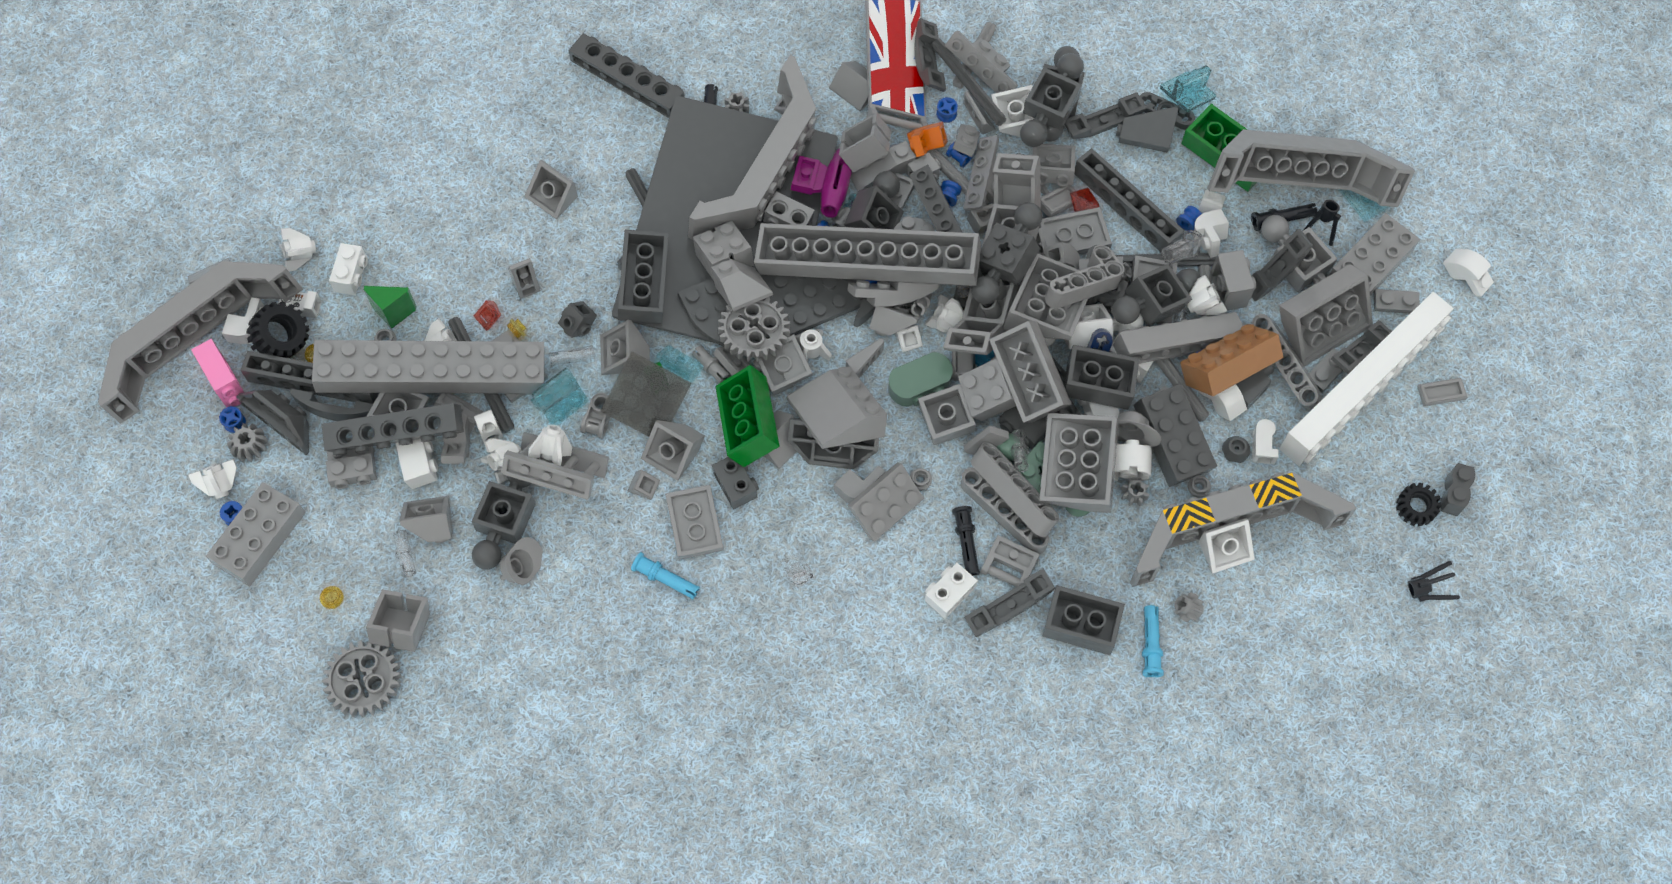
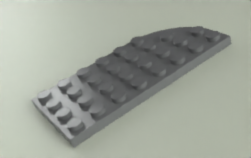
M760 275L773 292V295L770 296V304L777 301L778 308L784 307V314H788L790 336L800 334L859 309L862 300L867 301V298L854 297L847 291L848 283H856L857 280ZM710 278L678 291L677 296L693 326L707 339L724 347V342H720V335L718 334V320L721 319V312H726L728 304L716 289L713 279ZM736 328V329H734V330L740 331V330H742V329H741V328ZM754 340V341H752V342H753V343H758V342H760V341Z

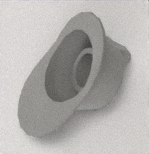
M1125 411L1119 414L1117 418V440L1124 442L1126 440H1138L1139 445H1149L1151 447L1161 443L1160 434L1149 426V421L1145 416L1135 411Z
M530 537L518 540L500 561V571L502 574L500 579L520 585L528 584L541 568L543 549L540 544Z

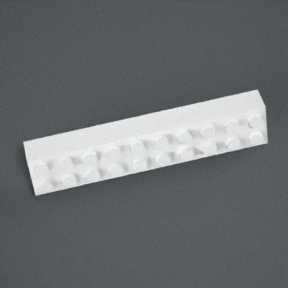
M1432 292L1287 434L1279 450L1299 467L1304 462L1309 464L1316 457V453L1320 449L1323 450L1331 442V438L1334 435L1337 436L1346 427L1345 424L1349 420L1352 421L1356 418L1363 406L1367 407L1375 398L1374 396L1378 392L1381 393L1389 384L1388 382L1392 378L1395 379L1402 372V368L1406 364L1409 365L1417 357L1416 354L1420 350L1423 351L1431 343L1430 340L1433 337L1436 338L1441 334L1445 326L1452 319L1449 315L1454 308L1435 292Z

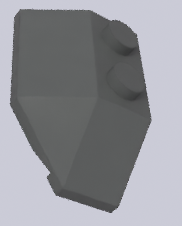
M272 390L239 393L236 396L242 406L303 454L307 455L309 453V423L305 418L307 414L300 407L296 406L293 408L289 404L290 401L281 393L277 395Z
M800 418L790 419L788 442L810 465L855 469L878 452L879 438L822 449Z

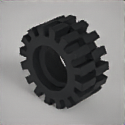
M1412 483L1410 486L1405 487L1396 501L1398 503L1396 510H1400L1398 515L1400 517L1404 516L1405 519L1403 521L1406 523L1410 521L1412 526L1418 524V526L1429 524L1440 512L1439 508L1442 502H1438L1441 499L1439 495L1435 496L1437 491L1435 489L1430 491L1429 488L1431 486L1428 484L1424 488L1423 483H1418L1417 486L1415 483ZM1412 498L1422 499L1426 503V511L1418 512L1414 510L1410 505V500Z

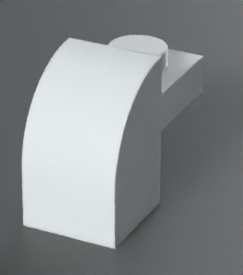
M1221 209L1205 212L1195 221L1194 245L1201 244L1203 250H1207L1210 258L1217 257L1220 250V240L1227 239L1229 222Z
M1455 249L1443 262L1449 275L1454 280H1466L1471 291L1476 296L1481 297L1494 283L1487 271L1491 267L1490 263L1475 251Z
M251 297L245 317L228 314L222 331V335L227 342L250 344L247 340L250 334H246V330L249 327V321L253 318L252 316L264 306L259 298Z
M1236 384L1215 396L1198 391L1200 394L1211 399L1215 412L1228 421L1233 420L1247 410L1243 395Z

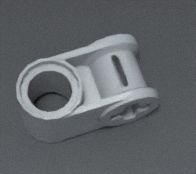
M597 393L591 398L581 423V433L589 432L598 435L601 439L604 438L613 412V406L607 394ZM601 403L607 404V406L603 409L597 408V406Z

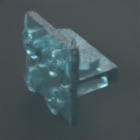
M1207 65L1194 69L1192 72L1187 71L1160 85V89L1186 112H1190L1216 98V94L1206 86L1212 71Z
M564 368L532 392L533 398L531 399L532 404L544 413L551 425H559L588 402L586 395L568 368Z

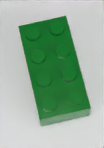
M1210 104L1185 130L1181 144L1215 168L1222 150L1243 129H1248L1213 104ZM1238 180L1235 183L1249 192L1257 182Z
M749 365L715 386L726 453L730 459L742 467H746L780 447L767 377L752 365Z

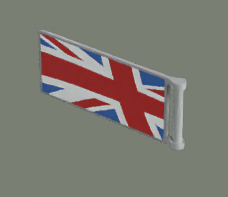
M865 0L868 86L867 117L880 110L919 120V123L879 114L886 124L910 130L926 126L928 123L926 120L925 83L918 73L915 61V33L918 20L922 18L921 0Z

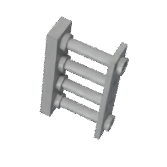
M524 432L522 436V451L520 454L509 450L504 454L501 474L587 500L592 492L593 475L605 478L609 462L608 456L572 446L571 456H562V466L552 464V460L543 459L541 456L538 459L529 457V447L538 436Z

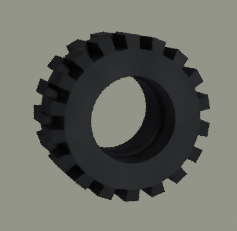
M272 302L269 305L263 306L252 316L253 318L249 321V327L246 330V334H250L247 338L248 343L252 342L253 344L251 349L253 351L257 350L259 353L284 358L294 356L306 345L305 341L309 338V334H307L310 330L309 325H305L307 319L306 317L302 318L300 315L303 312L300 309L294 310L295 306L292 304L286 306V302H280L279 304ZM269 322L279 323L285 328L288 335L287 342L278 341L271 336L268 329Z

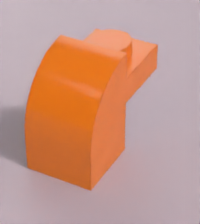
M943 122L926 125L907 133L910 148L916 154V157L924 156L928 150L944 147L948 142Z

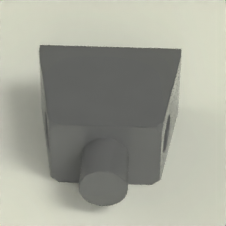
M1272 365L1236 384L1243 395L1247 410L1270 386L1271 379L1268 376L1274 372Z

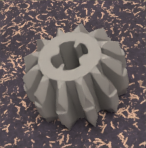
M243 423L241 429L234 427L235 434H228L230 441L227 442L232 456L237 457L242 462L246 458L252 462L253 455L261 458L259 450L266 451L264 444L268 442L266 436H264V431L261 428H257L253 423L249 427Z

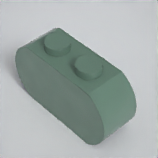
M931 352L893 369L890 373L888 384L890 397L901 406L908 407L913 404L914 406H919L918 398L949 388L953 374L950 360L941 353Z

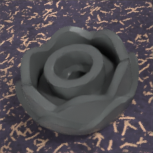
M1232 436L1223 443L1222 451L1228 461L1242 463L1250 455V445L1244 438Z

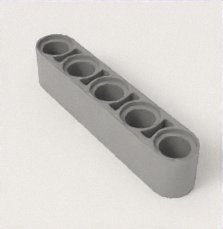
M1265 314L1256 315L1251 322L1252 325L1260 327L1263 321H1268L1266 329L1279 334L1283 357L1291 356V363L1288 366H1283L1284 358L1275 362L1298 400L1306 407L1313 409L1323 399L1321 391L1275 321ZM1303 374V381L1300 384H1295V377ZM1311 392H1314L1315 399L1312 402L1307 403V395Z
M983 442L971 459L972 466L1036 535L1046 537L1058 522V513L1050 504L1039 501L1040 494L996 446L989 442Z
M970 467L964 470L961 478V488L1025 548L1042 554L1047 548L1049 535L1046 537L1036 535L975 468ZM973 478L977 482L975 484H969L966 481V479ZM990 493L993 498L986 499L982 494ZM1006 508L1010 513L1002 514L999 509ZM1022 523L1026 526V529L1020 530L1015 525ZM1036 538L1042 540L1043 544L1036 545L1033 543L1032 540Z

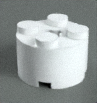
M1126 440V444L1117 443L1114 481H1118L1119 477L1125 479L1132 478L1133 481L1139 478L1142 481L1148 480L1152 472L1151 446L1139 445L1138 440Z

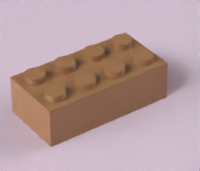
M1247 324L1235 333L1224 336L1222 340L1207 345L1205 349L1198 353L1190 354L1180 364L1186 386L1210 396H1215L1284 357L1279 334Z

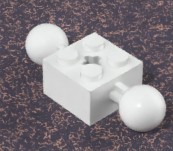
M1102 303L1085 305L1071 340H1064L1069 349H1072L1073 345L1087 347L1092 333L1099 328L1107 329L1113 338V331L1121 332L1126 329H1140L1144 325V320L1140 314L1133 323L1121 324L1110 316ZM1104 335L1102 336V338H1097L1099 342L1098 348H1100L1102 341H1106ZM1044 338L1047 346L1052 345L1056 340Z

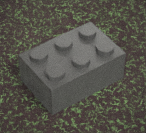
M1073 345L1068 356L1064 387L1068 397L1128 410L1135 396L1140 358Z
M1056 585L1042 636L1111 655L1115 647L1125 604Z

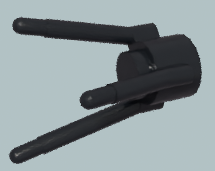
M1325 200L1316 215L1302 231L1308 227L1311 228L1319 219L1326 223L1333 221L1329 246H1333L1338 221L1341 218V215L1338 214L1340 210L1338 203L1333 200Z
M1452 561L1441 564L1420 576L1411 578L1408 581V588L1412 598H1419L1420 602L1426 600L1460 599L1459 595H1428L1429 592H1432L1431 584L1456 575L1452 572L1432 579L1427 578L1452 565Z

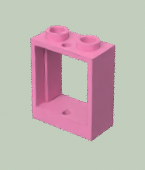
M210 339L191 349L211 386L226 407L240 405L241 403L236 396L239 393L245 392L214 341Z

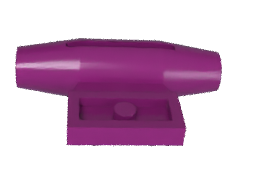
M840 148L836 150L828 167L822 164L820 160L799 156L791 185V190L810 195L812 193H821V213L828 218L837 216L846 199L852 170L839 155Z

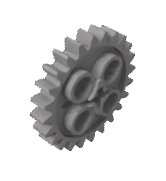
M767 297L765 301L760 300L734 312L727 305L726 312H721V319L718 320V334L720 335V342H724V349L730 348V355H734L737 352L738 359L745 355L747 362L750 361L751 357H755L756 362H759V356H763L765 360H768L769 353L775 357V349L782 351V344H787V337H790L788 314H784V307L778 308L777 301L770 304V297ZM741 328L742 330L736 331L734 329ZM758 340V341H760V342H758V343H753L752 341Z
M359 640L358 647H355L351 642L349 650L341 647V655L333 653L336 660L335 662L327 661L331 669L323 670V673L329 678L323 679L322 682L328 686L323 691L326 694H330L327 700L330 703L334 702L333 707L336 710L341 707V712L344 715L350 710L352 717H355L359 711L363 718L366 711L374 715V708L376 707L383 711V702L391 704L388 697L390 695L397 696L393 688L401 686L395 680L401 678L402 675L399 672H395L400 669L398 663H394L397 659L394 655H390L391 652L388 648L383 650L381 645H376L374 648V644L369 642L365 646L362 640ZM356 660H359L360 671L364 674L363 681L369 693L367 698H365L364 688L359 682L360 674L356 668ZM369 660H375V664L371 668H365ZM352 668L350 675L342 676L345 669ZM376 681H382L378 689L372 690V685ZM352 690H359L354 698H349V693Z

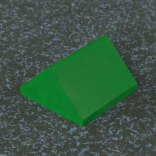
M364 286L363 290L372 308L391 329L416 311L417 306L408 287Z

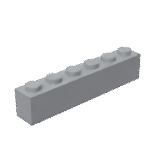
M1233 312L1228 314L1221 313L1210 317L1202 316L1193 320L1184 319L1180 322L1163 323L1152 327L1144 326L1134 330L1126 329L1119 332L1113 347L1117 354L1140 358L1139 364L1190 355L1203 350L1207 345L1222 340L1224 336L1240 330L1243 324L1238 314Z

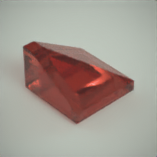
M1089 188L1070 193L1075 212L1100 207Z
M486 300L474 314V318L486 331L501 316L497 304L490 300Z

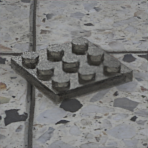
M631 351L600 412L650 436L655 421L672 422L692 383Z

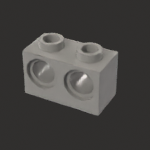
M776 191L765 210L763 222L766 224L810 226L815 210ZM779 211L783 214H776L774 212ZM793 221H800L801 224H796Z

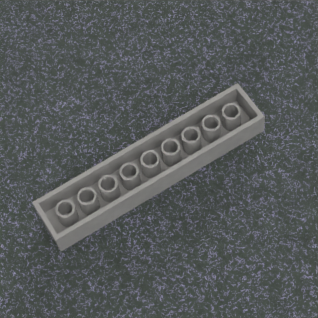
M761 223L754 264L759 275L976 286L981 241L979 233Z
M314 340L312 384L315 393L544 394V342Z

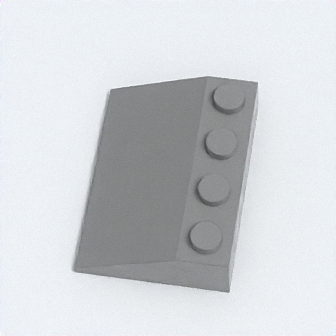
M1037 254L1012 303L1003 329L1008 331L1027 321L1038 322L1044 338L1071 340L1088 299L1061 308H1052L1046 304L1045 296L1052 280L1080 270Z
M1351 264L1279 305L1283 327L1294 352L1304 366L1373 325L1368 275Z
M851 367L829 370L787 396V401L822 449L885 437L887 413Z
M1048 413L1040 502L1088 512L1111 513L1118 438L1117 417Z

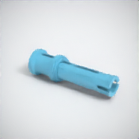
M642 552L636 556L631 566V571H638L648 576L650 581L658 580L692 600L697 595L696 591L700 589V586L663 568L661 562H654L646 558Z
M1148 605L1144 607L1145 648L1142 651V656L1145 660V669L1142 671V674L1145 677H1162L1164 670L1161 669L1163 651L1159 644V607Z

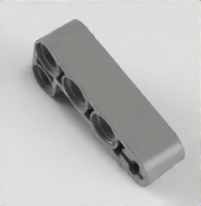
M1097 245L1094 247L1088 261V268L1051 281L1045 296V302L1052 308H1061L1114 290L1119 285L1124 273V267L1109 247Z

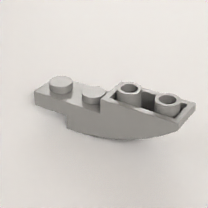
M857 280L856 283H848L847 291L854 297L867 298V301L874 307H887L909 303L925 297L939 289V284L890 281V283L877 281V284H870L869 281Z

